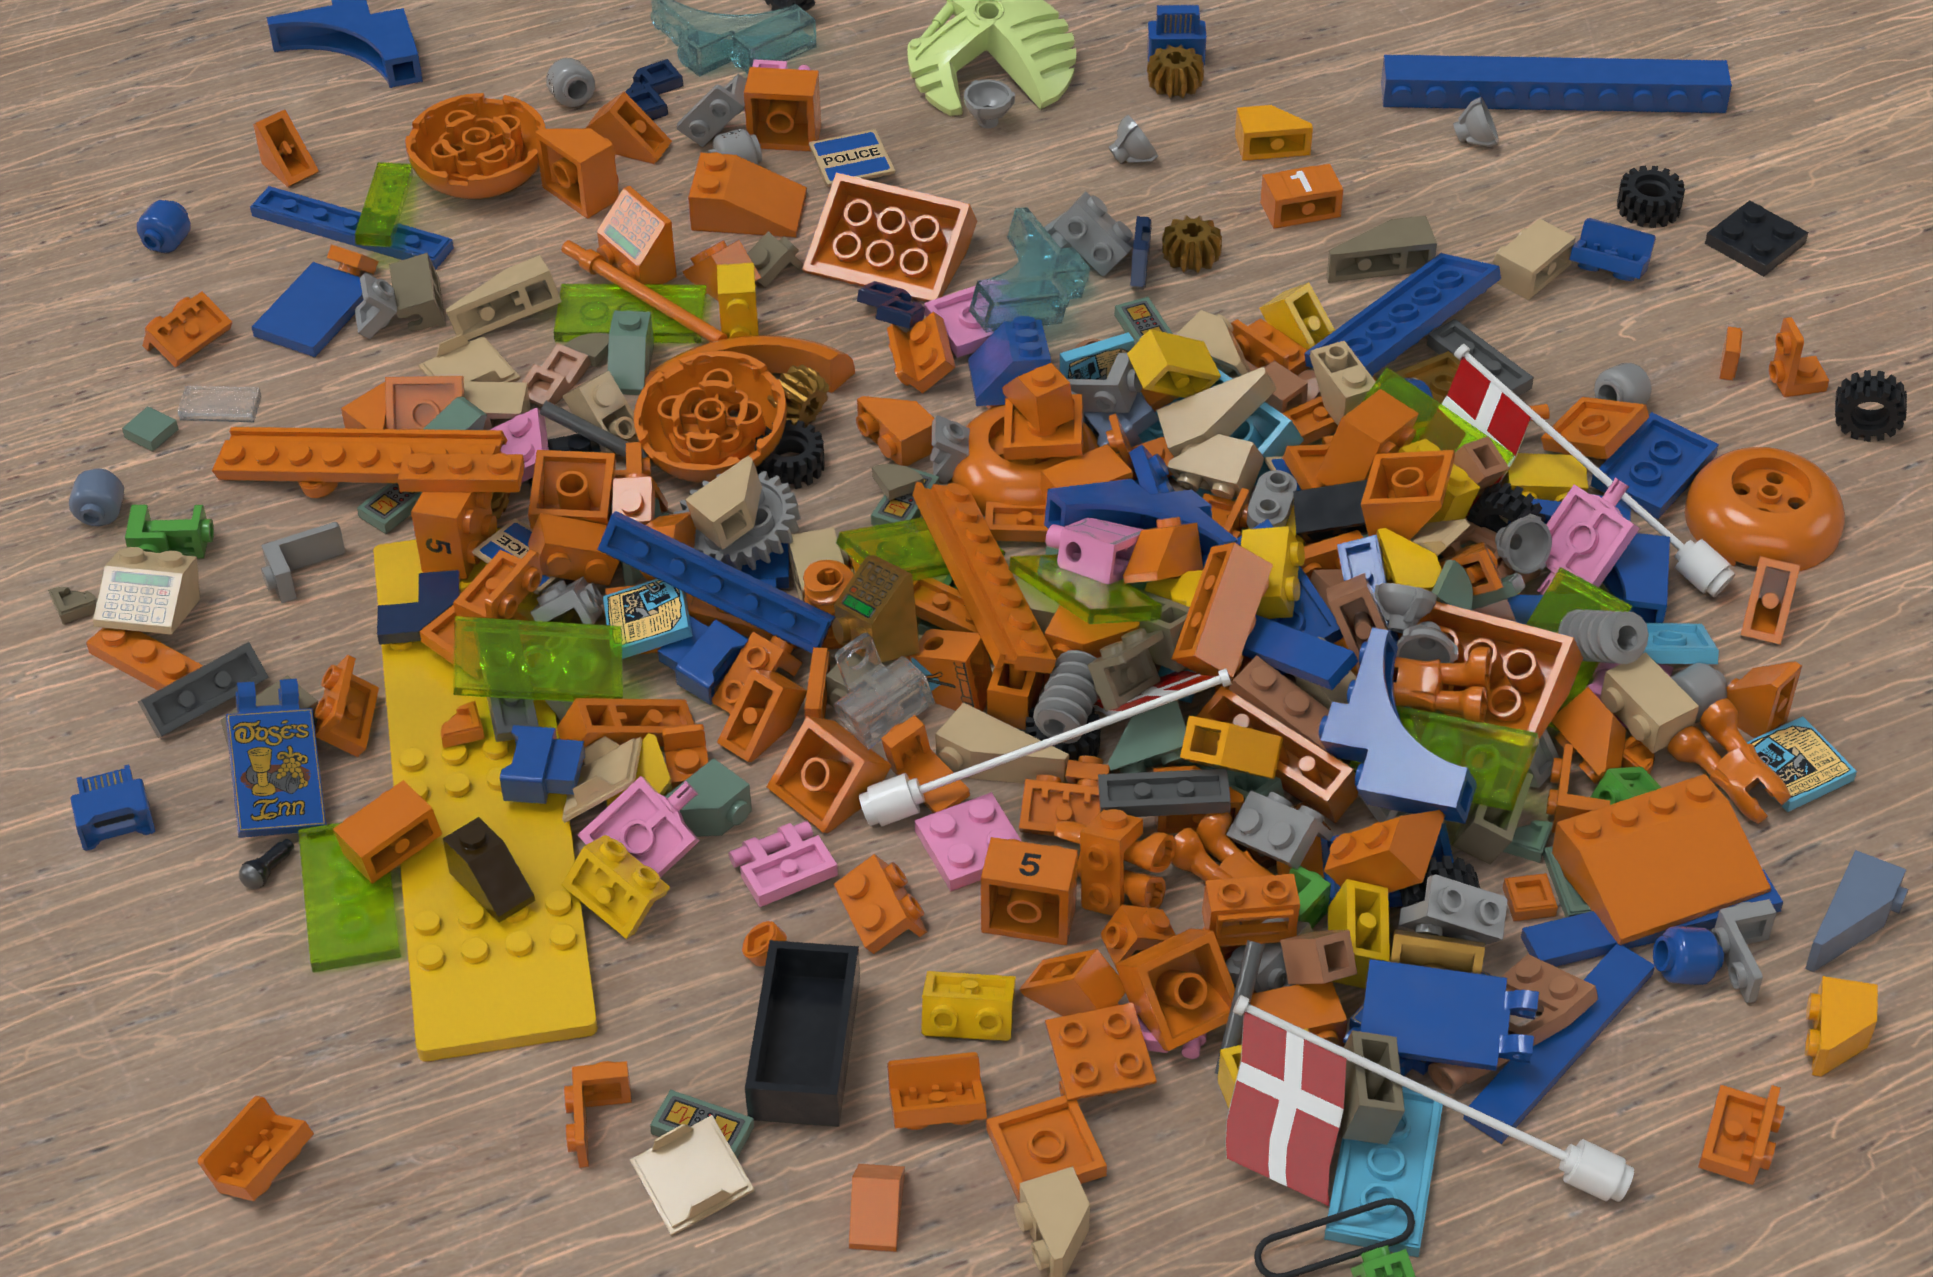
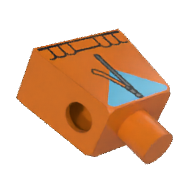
M930 629L919 640V653L896 659V667L911 672L914 676L922 679L923 699L955 711L963 702L980 711H983L986 707L987 689L992 677V670L988 651L979 633Z

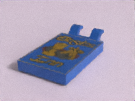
M297 679L280 680V689H278L279 705L256 706L254 682L237 683L235 696L238 713L226 714V730L238 838L325 831L326 819L312 708L299 709Z

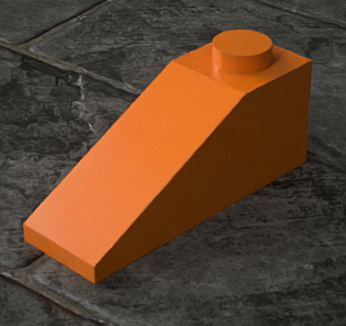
M1485 542L1466 546L1438 560L1441 569H1443L1446 560H1455L1464 568L1472 584L1473 596L1495 591L1503 587L1497 570V559L1493 552L1486 547Z
M576 698L557 726V731L560 739L584 741V747L604 736L622 745L633 738L641 737L643 741L646 735L650 733L656 736L659 747L664 746L662 735L664 728L694 725V721L686 699Z

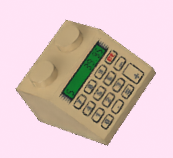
M139 547L120 549L105 565L93 617L94 627L172 635L200 600L197 557L182 555L178 551L155 553L145 552Z

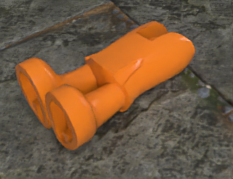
M1490 647L1472 649L1467 661L1464 663H1441L1440 659L1422 661L1396 657L1393 680H1397L1396 683H1393L1396 707H1421L1432 712L1437 710L1461 715L1469 724L1483 725L1488 703L1486 691H1489L1491 681ZM1443 684L1467 687V689L1464 691L1443 690Z
M1727 698L1718 700L1710 705L1700 718L1701 726L1728 752L1723 758H1721L1709 740L1696 726L1684 728L1668 744L1667 750L1673 758L1679 762L1696 763L1710 775V780L1727 793L1736 807L1747 818L1757 824H1760L1768 817L1755 797L1752 798L1748 794L1758 783L1761 782L1765 787V791L1781 805L1791 798L1790 792L1783 780L1758 756L1754 745L1748 744L1737 728L1738 711L1735 705Z
M1230 813L1206 814L1200 821L1196 832L1191 828H1185L1174 837L1176 848L1171 864L1181 870L1193 873L1204 881L1274 875L1258 864L1252 858L1249 851L1243 852L1226 835L1233 823ZM1208 854L1214 856L1222 863L1218 865L1209 857Z
M1058 821L1055 826L1054 836L1080 844V832L1087 825L1073 821ZM1155 832L1142 841H1135L1124 852V861L1154 873L1163 872L1173 860L1176 848L1175 838L1170 834ZM1081 850L1077 861L1078 877H1081ZM1124 869V894L1129 897L1132 904L1139 907L1159 909L1165 896V880L1153 874L1132 872Z

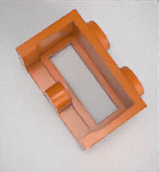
M1294 874L1205 880L1202 906L1205 930L1214 931L1219 947L1246 945L1247 940L1260 944L1281 942L1280 940L1297 936L1300 900ZM1283 918L1284 920L1282 922L1260 923L1259 921L1262 919ZM1239 921L1240 925L1222 926L1224 922Z

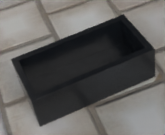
M769 941L745 1083L747 1116L752 1117L754 1121L840 1126L860 986L859 946Z

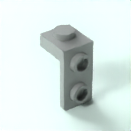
M1118 353L1106 380L1067 379L1071 384V393L1082 394L1083 412L1129 413L1137 393L1142 389V385L1127 353Z
M332 522L261 545L266 567L261 568L262 576L268 591L275 589L281 603L297 599L291 571L345 553L341 528L338 522Z
M1770 899L1757 902H1741L1735 906L1720 909L1715 928L1711 930L1718 944L1723 949L1730 982L1735 989L1740 990L1746 1003L1756 1002L1763 980L1762 973L1747 944L1769 940L1776 916V911Z

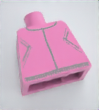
M1085 518L1065 527L1056 524L1051 525L1047 531L1045 542L1048 548L1059 550L1057 564L1060 568L1105 584H1111L1123 579L1140 532L1144 529L1094 518Z

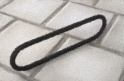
M1385 1198L1271 1234L1260 1241L1256 1246L1254 1254L1255 1265L1265 1277H1296L1359 1257L1362 1253L1387 1245L1390 1247L1408 1239L1415 1225L1414 1214L1410 1207L1402 1200ZM1386 1205L1398 1206L1407 1215L1408 1224L1406 1230L1397 1237L1285 1273L1276 1274L1270 1272L1262 1263V1251L1267 1244L1291 1235Z

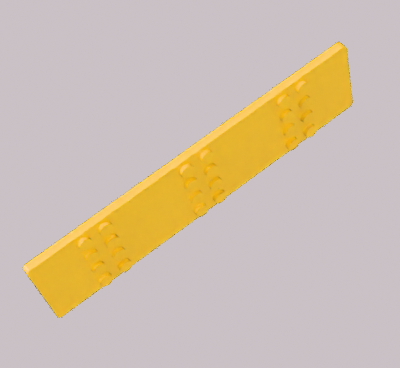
M416 539L375 546L373 554L378 605L418 602L419 573L424 572L421 570ZM481 560L479 564H475L468 578L461 579V593L487 565L486 562ZM530 592L517 608L518 613L536 624L537 636L522 647L528 676L535 669L546 644L544 624L538 626L530 613L539 603L536 598L540 594L537 595L533 592ZM421 641L381 644L393 787L404 780L432 807L443 834L400 864L415 1043L419 1059L428 1062L594 1035L598 1030L581 901L561 885L575 862L570 820L565 823L562 821L567 795L549 793L546 804L503 801L500 773L503 768L512 764L516 743L515 740L496 742L483 680L478 683ZM544 699L534 700L539 727L556 728L557 739H559L555 712ZM476 701L485 739L443 748L441 739L443 723L448 722L457 713L456 709L458 707ZM477 817H480L505 842L535 897L534 902L500 923L449 873L443 838Z

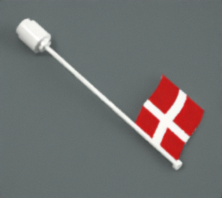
M1462 344L1455 351L1454 356L1461 360L1446 398L1420 440L1427 439L1437 445L1440 450H1454L1456 452L1464 444L1489 436L1510 468L1518 454L1532 419L1609 488L1613 481L1469 354V347ZM1504 473L1494 484H1500L1506 473ZM1626 492L1621 499L1662 536L1670 537V543L1679 550L1674 556L1679 561L1675 569L1703 594L1708 592L1712 597H1716L1733 580L1736 574L1730 569L1731 564L1703 539L1696 543L1689 540L1683 544ZM1481 494L1475 497L1471 507L1475 504V502L1478 500Z
M1227 669L1218 671L1219 676L1200 675L1192 671H1175L1160 677V682L1121 707L1106 712L1101 699H1099L1093 707L1095 711L1108 715L1105 718L920 785L917 778L910 780L908 775L903 773L868 786L867 792L859 794L865 818L870 826L879 823L883 827L920 813L919 804L925 802L923 793L1216 685L1223 684L1224 687L1232 685Z
M1240 995L1236 1001L1233 1012L1241 1016L1243 1015L1241 1062L1226 1121L1225 1146L1227 1159L1327 1206H1330L1328 1196L1329 1169L1344 1110L1346 1060L1560 1159L1559 1169L1564 1171L1563 1181L1601 1200L1608 1201L1613 1199L1620 1202L1631 1185L1634 1168L1627 1165L1625 1158L1584 1139L1579 1141L1576 1146L1570 1144L1563 1151L1248 1004L1249 998Z

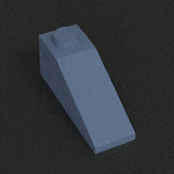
M1855 850L1813 941L1805 969L1815 972L1882 929L1891 911L1899 914L1909 890L1901 887L1906 869Z

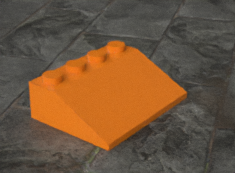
M836 173L802 270L805 273L862 287L877 281L905 289L912 299L929 302L941 298L967 253L977 219L971 205L968 203Z
M1436 601L1430 613L1422 617L1417 625L1430 621L1440 627L1441 631L1458 647V660H1454V663L1466 662L1474 648L1490 647L1491 681L1490 689L1486 691L1488 703L1483 725L1469 724L1459 714L1439 711L1453 721L1461 734L1530 753L1568 697L1583 661V656L1574 637ZM1443 684V690L1464 691L1467 689V687ZM1412 707L1414 720L1429 724L1433 712L1421 707Z
M1706 774L1556 822L1552 849L1553 856L1560 864L1565 878L1585 903L1588 904L1590 909L1596 913L1619 945L1664 931L1669 927L1686 923L1771 891V886L1729 800Z

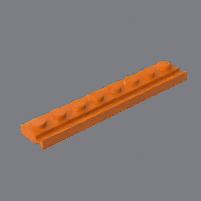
M231 427L229 430L231 437L229 440L224 441L212 472L218 480L398 483L397 479L404 454L502 453L500 451L501 447L506 445L508 440L502 430Z
M916 482L912 496L995 668H1002L1003 663L1010 664L1013 670L1052 674L1056 658L971 492L966 487L956 483H950L947 486L933 484L932 488L928 489L924 488L922 482Z

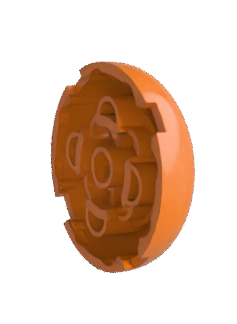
M472 93L448 98L423 111L412 122L413 129L409 136H406L405 144L408 159L413 170L428 186L438 192L456 198L484 199L499 196L516 189L539 168V158L535 131L546 129L544 120L537 110L522 100L504 95L502 100L485 98L484 93Z
M706 351L679 359V365L664 374L661 371L656 373L642 389L634 409V428L638 441L641 443L643 451L657 467L682 480L702 483L704 480L711 482L717 478L718 474L724 473L747 456L753 459L756 468L774 451L785 429L787 403L780 380L776 379L767 370L764 363L742 353ZM768 395H771L773 400L776 401V408L768 401ZM732 410L739 412L737 417H731L729 413ZM766 426L772 430L768 436H765ZM761 435L765 436L763 439L760 438L757 440V450L755 451L756 437H759Z
M998 405L986 410L966 425L967 428H970L969 456L956 466L951 478L952 483L960 484L971 492L983 516H985L986 502H999L1014 506L1045 505L1041 492V471L1076 457L1005 460L1003 451L1005 405ZM1083 422L1084 454L1099 448L1096 436L1086 423Z
M1770 447L1741 448L1713 459L1694 478L1688 490L1684 511L1687 526L1696 541L1698 542L1700 539H1703L1732 566H1735L1737 561L1757 567L1761 556L1799 565V572L1812 568L1830 557L1838 547L1845 524L1843 501L1830 477L1808 459L1786 450Z

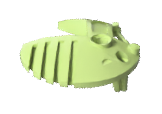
M947 0L945 6L934 17L932 24L922 36L909 42L907 49L908 67L911 77L917 78L915 79L917 89L920 93H925V99L949 116L962 115L956 72L984 51H988L1041 110L1058 101L1071 83L1074 68L1070 67L1076 64V48H1070L1074 46L1075 40L1072 32L1066 33L1069 26L1065 19H1058L1059 12L1044 0ZM952 14L956 16L947 22V20L952 16Z

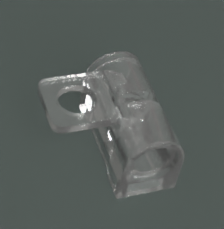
M868 633L861 634L835 653V660L844 684L849 691L847 695L834 703L835 711L849 732L868 750L882 741L881 738L892 727L905 722L913 715H919L935 703L926 675L903 656L885 667L881 663L874 641ZM858 649H866L864 659L858 665L850 667L848 662L851 655Z

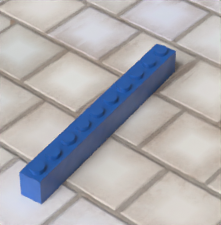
M1384 55L1381 77L1383 107L1466 109L1471 101L1482 97L1488 109L1726 113L1732 87L1727 60Z

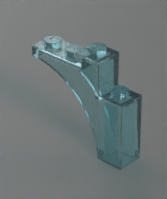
M651 0L652 12L650 13L652 24L657 30H661L676 46H679L677 55L681 64L684 67H688L699 77L730 62H733L736 67L741 68L748 74L754 59L787 61L817 47L815 19L796 4L765 13L731 15L701 11L678 3L675 0Z
M1028 207L1015 208L1007 239L1013 246L1019 262L1003 274L985 280H978L969 312L986 333L994 332L1004 321H1013L1015 317L1030 316L1035 318V320L1041 319L1043 326L1062 324L1070 299L1082 298L1086 282L1089 279L1091 268L1074 247L1060 248Z

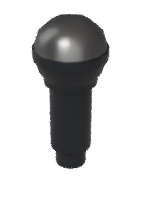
M284 839L282 842L275 844L260 858L244 862L239 870V879L242 884L249 889L263 887L271 874V870L290 855V851L294 849L293 843L289 839Z

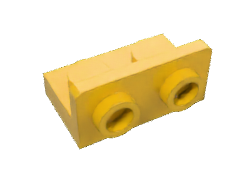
M607 835L592 841L582 848L561 884L625 939L637 932L654 902L664 897L670 889V886L660 879L654 869L643 865L627 852L626 847L621 842Z
M927 971L922 994L921 1033L924 1036L1010 1040L1016 976Z

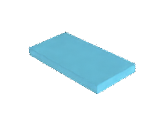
M1402 1086L1405 1112L1388 1145L1342 1138L1328 1216L1385 1198L1402 1200L1410 1207L1414 1214V1229L1408 1239L1390 1246L1389 1250L1395 1253L1406 1249L1409 1256L1419 1257L1443 1105ZM1382 1206L1326 1224L1324 1239L1366 1247L1401 1235L1407 1228V1215L1398 1206Z

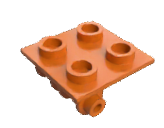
M1133 1002L1045 1020L1062 1080L1059 1081L1061 1096L1066 1095L1067 1101L1097 1095L1104 1096L1107 1093L1114 1094L1117 1091L1136 1087L1143 1088L1146 1085L1157 1083Z

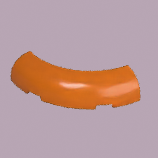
M742 336L710 342L676 355L651 371L645 378V385L659 371L664 374L679 365V359L706 351H732L751 356L764 363L770 373L787 374L791 366L798 367L803 364L807 368L811 367L825 379V382L829 385L828 392L833 393L855 374L853 359L848 354L818 342L787 336Z

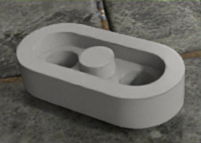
M1274 470L1260 476L1247 511V525L1250 529L1269 519L1273 527L1286 526L1294 505L1293 491H1297V481L1291 474L1281 470Z

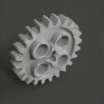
M767 471L761 472L758 477L762 489L754 528L723 550L696 528L694 549L740 571L742 565L746 564L752 570H755L756 561L759 559L770 563L769 554L771 552L782 554L783 548L781 543H792L791 532L799 531L797 520L801 519L799 506L794 492L791 493L789 484H782L779 476L769 480ZM704 480L702 482L703 487L707 485L709 482ZM691 489L690 494L692 495L698 490ZM686 500L680 501L682 510L676 511L674 514L689 512Z

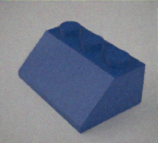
M1030 316L1015 317L1013 321H1004L968 358L976 406L1005 405V398L1007 397L1003 394V386L1020 375L1051 363V356L1041 319L1035 320V318Z

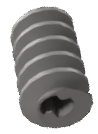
M1575 609L1564 616L1559 626V634L1574 637L1583 656V661L1629 664L1636 661L1643 654L1648 643L1647 624L1641 616L1634 612Z
M1069 650L1062 653L1056 660L1055 668L1052 674H1050V679L1045 685L1044 692L1039 698V703L1035 707L1033 715L1036 726L1048 738L1087 724V718L1092 713L1093 705L1098 699L1094 688V681L1087 666L1097 658L1089 653ZM1081 736L1072 738L1062 743L1070 744L1077 742L1081 738Z

